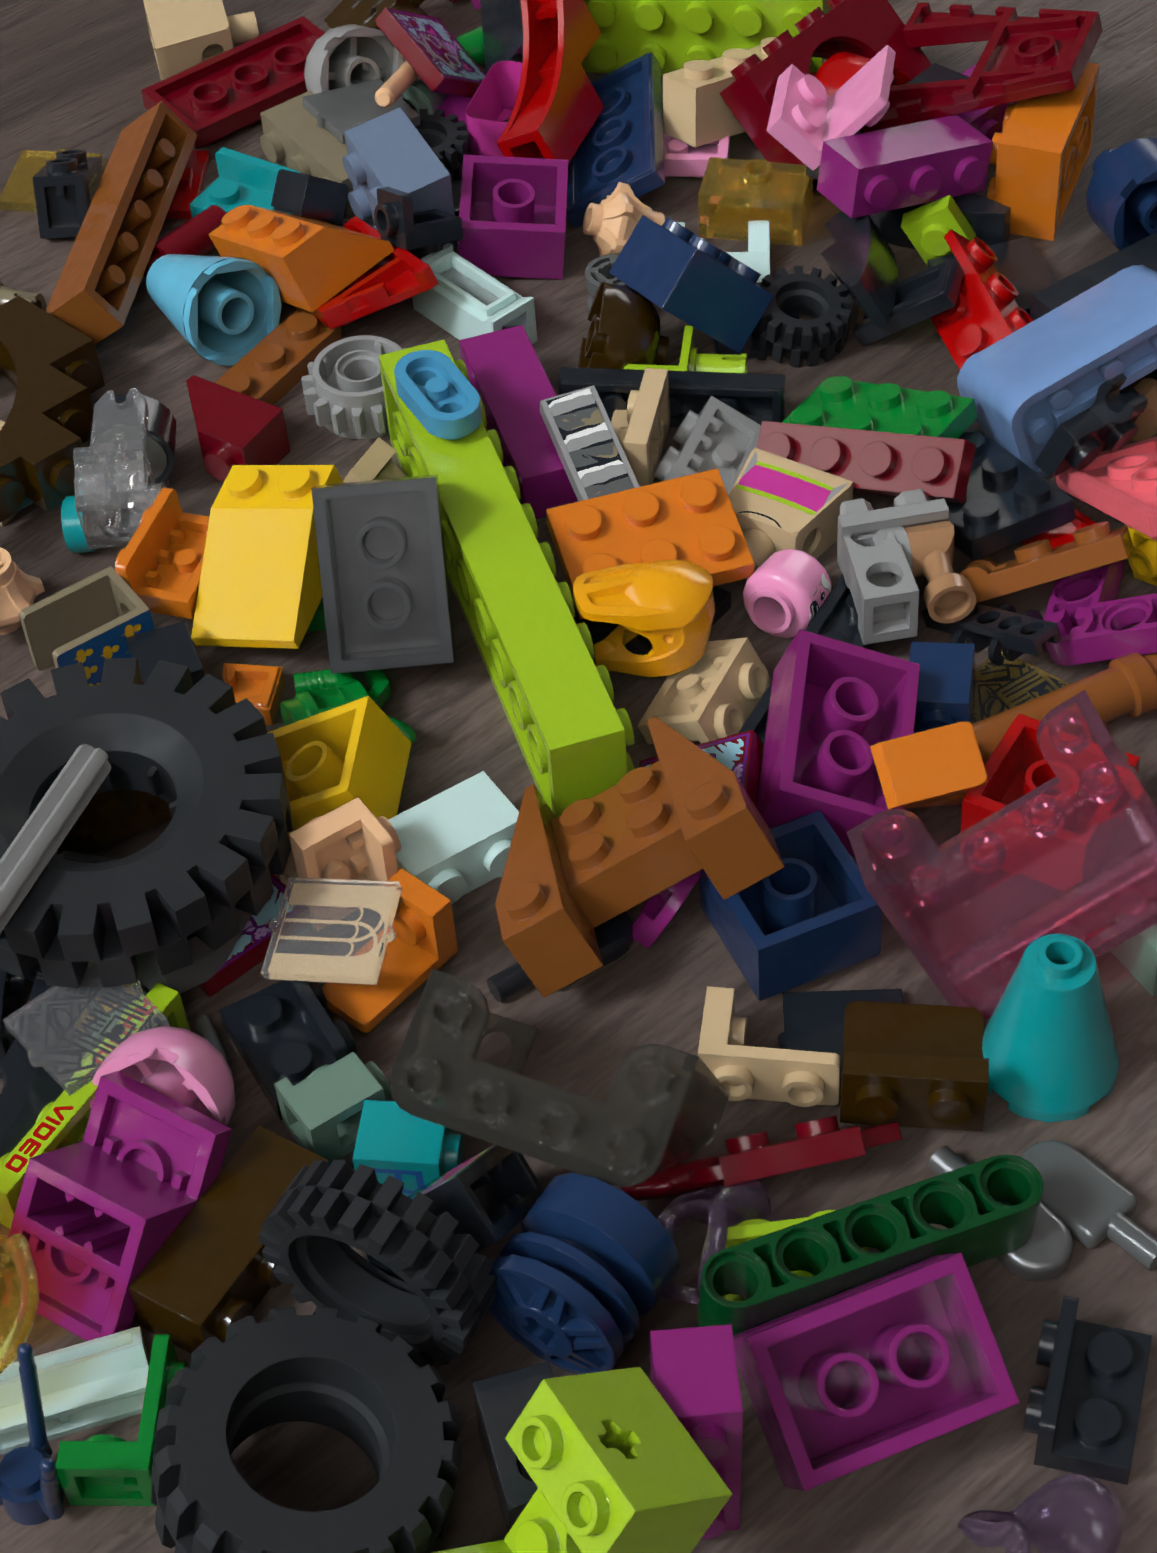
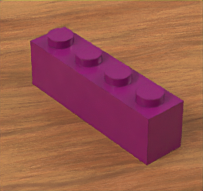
M523 325L459 340L460 355L465 363L469 381L477 390L484 406L487 420L486 431L496 430L503 452L502 465L503 467L512 466L516 473L521 494L520 504L529 503L535 518L540 519L546 517V509L578 502L540 414V401L557 395Z

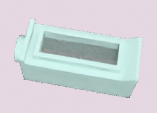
M451 243L444 245L443 250L430 253L420 259L430 266L439 284L430 290L412 296L414 310L459 340L502 330V326L511 328L523 325L531 344L537 341L535 306L532 296L522 297L455 253Z

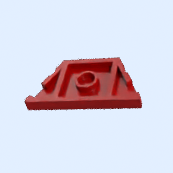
M354 216L343 225L346 229L381 239L376 229L357 216ZM392 245L394 248L392 253L317 310L308 312L316 316L329 329H334L339 326L348 325L358 318L430 290L439 283L428 264L407 250Z

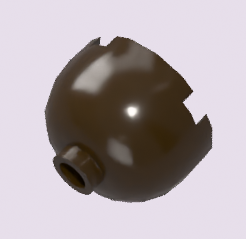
M601 282L589 311L587 320L591 321L587 338L582 339L577 368L623 369L628 364L664 365L669 348V337L660 335V316L654 304L631 288Z

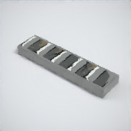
M595 385L540 401V414L578 501L640 487Z

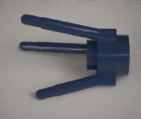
M22 1343L18 1346L17 1354L30 1441L27 1447H19L7 1453L0 1462V1505L4 1506L6 1513L13 1521L22 1525H37L49 1519H60L64 1515L63 1501L65 1492L57 1474L56 1463L51 1458L53 1451L46 1433L33 1348L29 1343Z

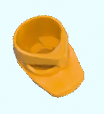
M662 560L651 563L623 564L577 576L573 584V596L577 610L582 618L595 622L619 624L604 640L594 644L596 666L604 664L608 671L645 677H660L679 673L696 664L706 651L715 614V602L712 592L713 578L709 571L691 561ZM640 634L649 639L652 643V649L646 655H637L629 652L624 645Z

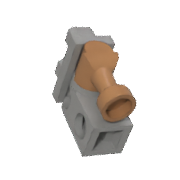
M923 489L901 492L899 496L894 498V507L873 510L871 503L867 502L864 498L843 501L841 503L840 515L838 516L837 562L858 614V630L863 645L917 636L919 589L914 579L917 577L925 576L928 582L923 598L928 613L934 621L954 623L964 619L973 611L976 605V595L971 583L964 575L954 573L955 531L954 525L948 520L949 508L944 498L930 500Z

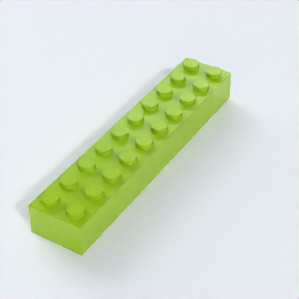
M444 339L378 355L391 445L397 451L395 453L403 473L407 477L438 474L449 582L536 787L554 815L558 817L572 803L585 798H593L618 784L623 776L634 769L631 757L626 751V747L632 746L635 743L629 715L625 708L615 709L612 703L614 701V691L609 672L604 664L595 666L592 660L594 658V647L589 629L585 622L576 624L573 619L575 617V607L569 586L565 581L557 583L554 578L556 577V565L551 548L547 541L538 543L536 539L538 538V527L533 509L529 503L521 505L519 502L521 494L516 473L512 466L503 467L502 465L503 452L496 430L486 431L487 420L481 398L482 421L479 427L461 439L446 440L430 434L397 393L394 368L396 363L409 353L419 350L441 352L450 358L469 381L464 361L462 359L454 361Z

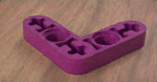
M1124 560L1055 580L1043 620L1058 624L1062 640L1056 644L1048 641L1044 642L1050 658L1054 663L1064 666L1111 660L1135 652L1141 655L1157 653V593L1116 600L1125 569Z

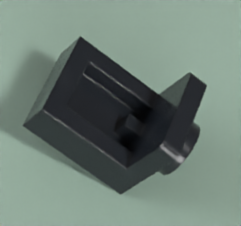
M391 187L377 189L378 205L374 210V221L381 239L390 241L391 245L404 250L411 249L414 253H434L443 250V243L463 239L461 217L438 209L413 213L412 198L409 193Z

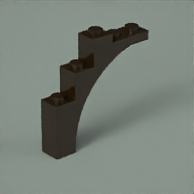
M20 296L0 305V373L8 378L17 388L13 407L0 430V522L33 503L49 511L61 504L66 496L77 495L93 485L83 443L90 440L92 416L94 415L89 394L105 386L94 340Z

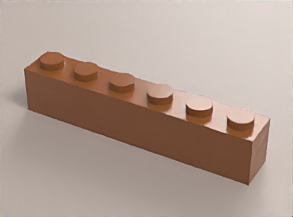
M162 101L121 130L46 309L47 313L92 338L95 345L124 326L198 136Z

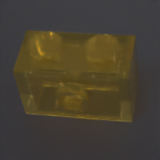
M710 157L698 193L699 237L748 241V221L768 220L770 243L802 246L812 212L813 178L806 175V165L768 162L764 159L741 160Z

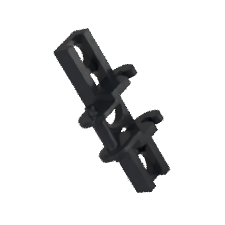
M976 603L973 611L967 617L954 623L936 622L930 617L927 608L922 611L926 627L954 634L952 643H965L966 640L967 644H975V652L990 643L988 658L992 664L1001 666L1004 663L1001 651L1008 661L1013 662L1024 653L1038 657L1044 653L1042 648L1044 642L1048 641L1056 644L1062 640L1057 623L1043 620L1041 613L1036 610H1028L1023 614H1018L1015 608L1008 603H1002L995 608Z

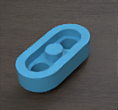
M419 350L403 356L396 363L394 374L397 393L430 434L446 440H457L471 434L479 427L482 421L480 396L448 356L434 350Z

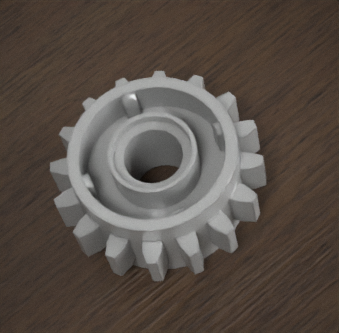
M372 335L351 336L328 345L317 355L314 362L308 363L309 375L302 376L301 379L307 414L315 415L316 424L319 427L325 426L332 433L344 438L372 439L389 434L378 355L406 348H401L389 339Z

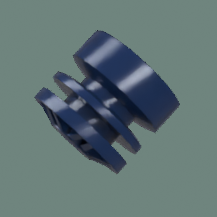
M576 1173L558 1175L552 1179L521 1222L523 1233L513 1234L499 1253L500 1257H496L491 1264L492 1268L488 1274L496 1277L497 1287L494 1291L496 1297L488 1310L513 1339L539 1358L550 1361L551 1364L576 1374L609 1371L624 1352V1346L640 1328L639 1315H646L651 1310L680 1268L679 1251L667 1229L647 1208L624 1191L595 1177Z

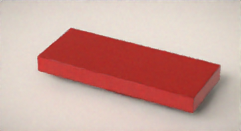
M209 150L191 151L165 219H192L189 204L202 193L211 159Z

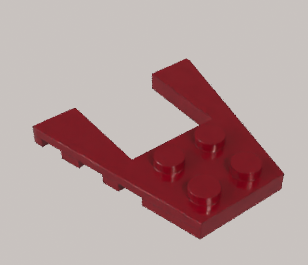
M918 3L903 29L908 48L988 41L969 79L891 85L888 98L890 106L887 112L874 126L868 127L864 125L859 130L860 134L1075 89L1103 31L1099 12L1040 9L1038 12L1039 17L1017 16L1015 7L998 6L995 10L996 15L974 14L972 5L952 4L949 7L950 13L931 12L929 3Z

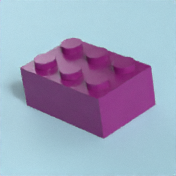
M798 630L773 673L756 804L757 810L769 829L820 810L850 856L875 863L879 860L904 827L906 809L888 810L870 746L914 734L920 664L805 630Z
M962 1253L935 1255L733 1335L736 1361L782 1484L785 1487L801 1491L817 1487L1020 1403Z

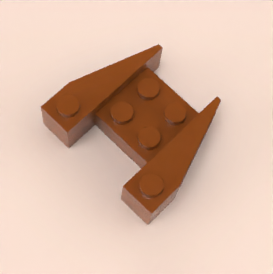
M656 716L647 720V724L659 761L648 767L633 769L623 776L618 784L593 798H585L572 803L560 816L556 817L534 784L525 788L495 905L504 944L543 998L603 966L594 931L595 927L692 874L704 869L723 900L784 868L771 830L735 773Z

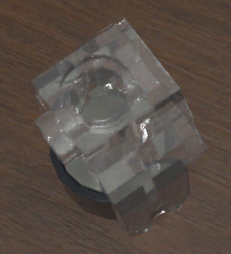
M130 388L127 395L114 396L113 390L107 391L94 405L89 447L74 448L75 508L89 549L127 546L139 527L145 510L152 506L163 487L170 488L168 476L174 468L177 434L176 420L169 408L156 399L142 395L136 388Z

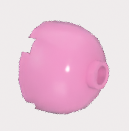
M161 1026L133 1033L107 1055L96 1071L92 1081L94 1086H98L101 1076L118 1071L225 1126L228 1125L235 1107L233 1076L223 1055L207 1039L183 1028ZM94 1100L89 1101V1103H90V1112H91V1109H92Z

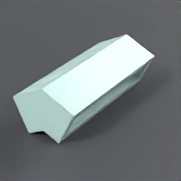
M140 1326L34 1356L48 1441L142 1413L150 1360ZM19 1361L0 1366V1455L9 1453L19 1447H27L30 1441L19 1374Z

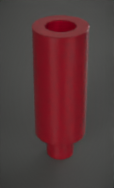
M211 205L157 241L143 275L147 278L152 264L164 255L206 256L216 249L208 234L223 224L221 220L226 212L217 205Z

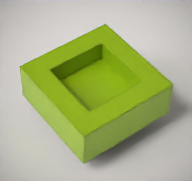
M951 195L903 214L901 228L926 265L929 259L953 254L944 239V236L951 229L970 241L976 237V233Z

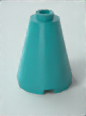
M1044 935L1035 939L1027 946L984 1030L982 1052L984 1058H989L988 1092L991 1094L993 1089L1008 1102V1110L1020 1117L1048 1123L1076 1120L1088 1114L1090 1106L1099 1101L1104 1095L1106 1100L1114 1089L1119 1069V1055L1097 962L1090 947L1080 939L1070 935Z

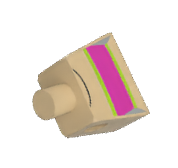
M754 448L729 494V499L755 563L754 572L775 552L785 549L802 550L817 559L832 546L838 537L840 505L843 501L853 500V481Z

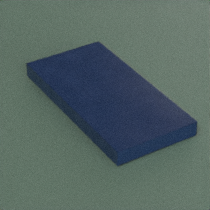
M652 52L591 82L604 108L568 163L566 216L575 228L583 225L588 205L590 203L600 204L602 200L606 199L607 195L610 196L618 182L629 184L637 198L665 184L661 65Z

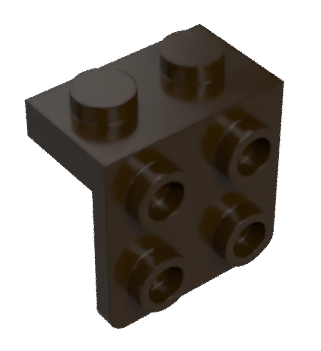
M853 1001L849 1003L845 1008L840 1123L884 1125L899 1122V1126L983 1131L989 1084V1058H984L982 1052L984 1035L983 1014L973 1007Z

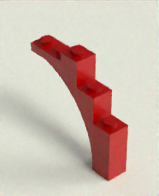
M520 0L523 24V62L520 85L509 122L496 143L504 157L568 160L569 163L604 108L581 66V63L601 32L584 0Z

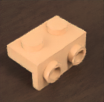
M359 798L323 816L316 817L303 827L289 833L299 886L384 890L383 884L400 870L397 866L395 853L401 850V844L395 829L386 817L379 816L375 818ZM308 908L314 923L341 924L361 913L358 910ZM313 926L319 935L333 928Z

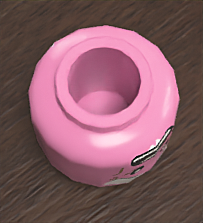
M781 550L773 553L747 579L743 591L744 607L750 619L762 631L774 637L786 639L795 637L799 629H807L830 594L832 584L826 569L815 557L802 550Z

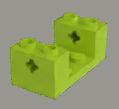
M641 1367L547 1378L542 1380L505 1437L538 1489L504 1540L432 1553H691L732 1496V1493Z

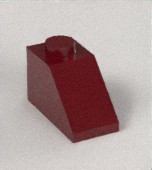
M192 375L186 381L206 474L224 482L233 465H278L290 452L282 408Z

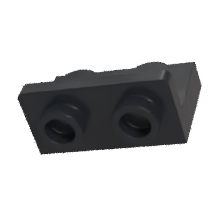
M279 979V982L219 1009L224 1029L280 1121L283 1119L274 1086L276 1082L287 1077L294 1086L307 1079L317 1068L333 1064L352 1052L357 1053L353 1036L342 1017L338 1016L330 1019L324 1010L327 1007V1002L318 980Z
M1064 1295L1059 1322L1044 1319L1036 1365L1050 1367L1047 1387L1031 1385L1023 1431L1038 1435L1034 1465L1128 1485L1152 1335L1076 1320L1079 1298Z

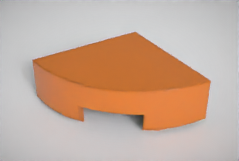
M224 663L223 681L232 686L235 702L238 703L247 698L262 714L265 725H273L286 683L283 667Z

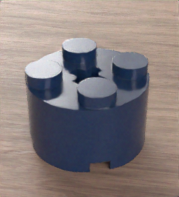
M1140 138L1127 142L1115 150L1108 149L1103 151L1093 163L1092 169L1094 174L1088 185L1086 205L1092 221L1120 251L1157 232V138Z

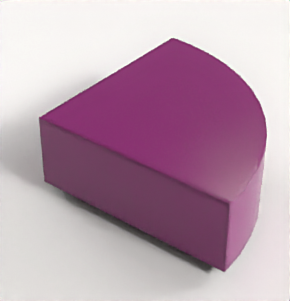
M700 872L692 874L646 900L632 925L633 939L647 949L654 943L691 892L700 877Z

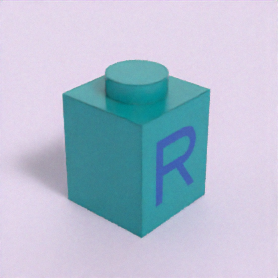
M364 1100L353 1154L355 1171L360 1164L374 1168L377 1180L381 1184L390 1175L404 1182L402 1194L408 1197L416 1190L464 1162L463 1134H453L449 1105Z

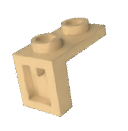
M707 986L698 1047L699 1095L718 1096L729 1101L745 1099L780 1101L800 1107L815 1105L835 1106L839 1103L840 1056L838 1054L746 1046L748 1020L747 1017L735 1016V988Z

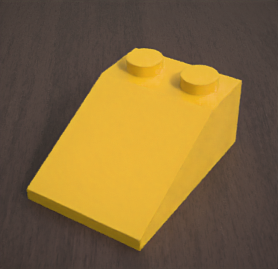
M335 465L232 466L210 510L191 639L196 646L299 649L323 597L312 488L317 485L344 483Z
M369 696L267 732V734L273 732L280 753L290 802L293 831L303 827L310 820L323 816L356 798H359L375 818L384 816L389 820L397 816L411 741Z

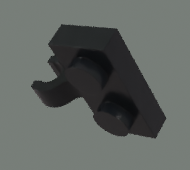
M1123 373L1100 385L1095 402L1090 409L1059 425L1034 462L1050 479L1072 467L1076 471L1084 469L1100 452L1108 448L1112 452H1116L1135 436L1138 427L1134 423L1146 409L1148 399L1144 395H1140L1133 387L1120 393V388L1127 379Z

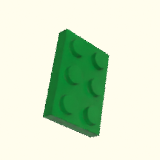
M846 376L827 377L782 423L958 439L977 419L974 398L954 396L940 390L927 392L901 388L893 383L874 384L853 381Z

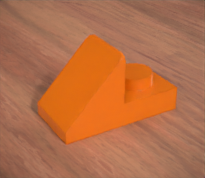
M967 721L910 734L870 746L888 810L962 804L963 798L968 791L985 785L988 780L973 725Z

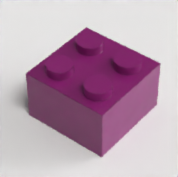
M463 155L459 217L462 220L463 239L458 240V255L490 276L563 280L568 160Z

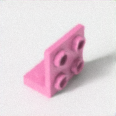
M886 45L831 97L816 77L810 74L805 75L791 64L778 77L766 131L814 171L820 166L823 141L854 135L864 125L868 127L874 126L885 115L890 106L888 98L890 86L894 79L893 67L896 52Z

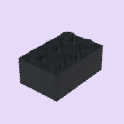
M438 474L317 485L312 488L331 674L453 663L455 659V645Z

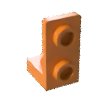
M403 868L383 884L384 890H400L375 983L329 981L322 987L327 1008L365 1033L371 1031L458 952L451 900ZM386 931L378 937L379 947L384 941ZM375 941L355 959L364 958L374 953Z

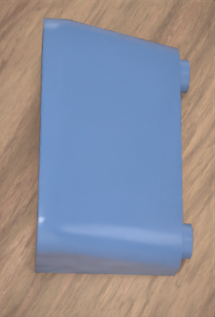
M1133 265L1122 269L1005 338L972 355L965 361L957 377V387L961 397L975 399L976 421L991 440L1045 477L1047 475L1034 462L1061 423L1073 418L1093 405L1098 388L1103 382L1123 373L1127 379L1121 386V390L1157 369V272L1144 265Z

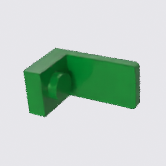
M170 1334L154 1335L137 1441H126L120 1437L105 1434L91 1436L86 1441H60L56 1469L70 1506H156L151 1503V1475L159 1410L165 1407L167 1388L176 1372L185 1367L189 1368L187 1361L178 1360Z

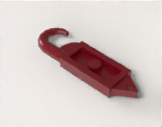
M837 1115L827 1116L794 1124L797 1134L796 1138L770 1143L767 1131H760L725 1139L727 1153L642 1173L625 1180L620 1190L638 1202L716 1185L729 1186L866 1155L865 1149L902 1140L899 1122L860 1129V1126L839 1128Z

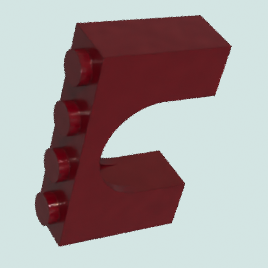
M827 0L826 4L831 9L828 13L824 14L821 8L817 7L795 24L799 34L794 38L788 29L762 48L768 56L763 61H760L756 53L750 56L730 72L736 81L719 93L790 195L813 181L814 178L807 176L806 165L766 130L778 77L791 64L806 75L809 74L811 57L828 59L839 52H850L873 58L888 45L896 52L894 66L899 67V71L907 73L911 80L932 65L920 47H907L903 33L905 25L888 0Z

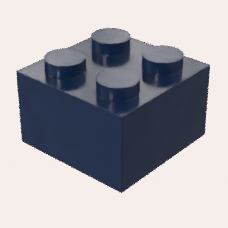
M642 215L609 271L610 274L663 310L738 353L741 352L774 295L756 284L761 276L760 273L707 240L697 236L669 217L660 226Z
M820 810L771 828L770 830L784 868L735 895L723 900L704 869L700 870L701 907L759 1001L877 956L881 951L882 902Z

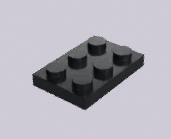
M979 430L964 432L958 438L975 444L976 448L964 504L946 503L949 508L948 520L954 525V546L970 559L975 561L1075 520V505L1072 497Z

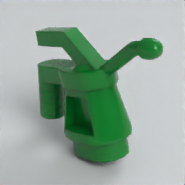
M330 669L295 673L293 676L296 695L293 699L281 702V715L286 726L369 696L381 709L391 695L390 682L381 669L364 671V678L371 687L366 692L362 684L355 680L350 672L331 674ZM389 717L413 744L416 741L417 735L415 730L406 723Z

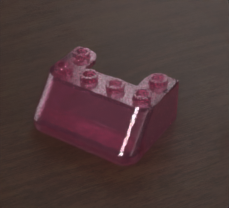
M1085 690L1050 710L1038 726L1037 743L1039 749L1056 777L941 845L937 844L917 815L903 809H889L879 812L847 831L866 889L950 1006L976 1008L983 1014L984 1019L991 1018L1025 949L1035 939L1048 934L1070 935L1087 944L1094 953L1095 958L1157 923V805Z

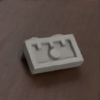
M711 395L699 415L691 410L688 411L672 438L681 444L679 449L677 450L672 446L668 448L653 476L662 482L718 468L729 496L751 451L757 448L761 425Z

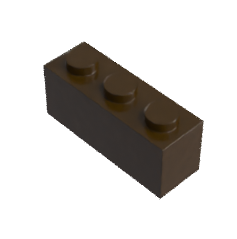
M258 1125L128 1287L141 1327L154 1334H170L174 1345L191 1354L207 1338L217 1337L222 1343L225 1342L227 1325L246 1316H253V1310L271 1287L276 1288L282 1284L272 1272L276 1264L266 1262L262 1253L265 1245L259 1243V1233L263 1229L261 1228L263 1222L303 1166L307 1165L310 1167L313 1161L324 1160L330 1166L329 1160Z

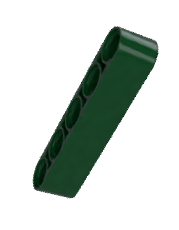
M1008 1154L993 1156L722 1249L710 1256L703 1266L697 1314L699 1326L732 1324L733 1335H736L935 1255L962 1253L966 1266L969 1267L1017 1250L1027 1243L1033 1232L1043 1194L1044 1182L1041 1174L1031 1162L1019 1156ZM997 1201L1008 1202V1203H1010V1204L1013 1205V1206L1004 1205V1204H1001V1203H999V1202H997ZM929 1224L943 1225L948 1229L935 1228ZM862 1247L876 1248L881 1252H867ZM791 1271H806L813 1274L814 1276H797ZM733 1294L739 1295L746 1300L734 1302L726 1300L721 1296Z

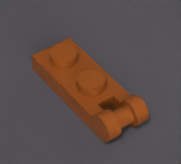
M1105 521L1074 531V542L1052 548L1050 540L1045 539L1019 547L1014 550L1016 559L998 564L993 559L982 557L972 561L961 572V575H964L970 581L977 603L1128 559L1134 550V546L1127 526L1111 530L1109 522Z

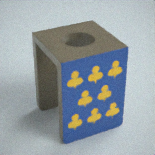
M112 566L24 608L19 613L32 662L36 668L44 670L54 664L56 668L82 662L89 686L101 685L105 659L131 658L126 642L127 637L155 629L150 609L123 578L116 574Z

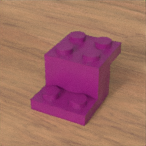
M118 1071L101 1076L83 1141L29 1159L0 1265V1293L86 1341L130 1329L136 1310L128 1287L219 1175L232 1129Z

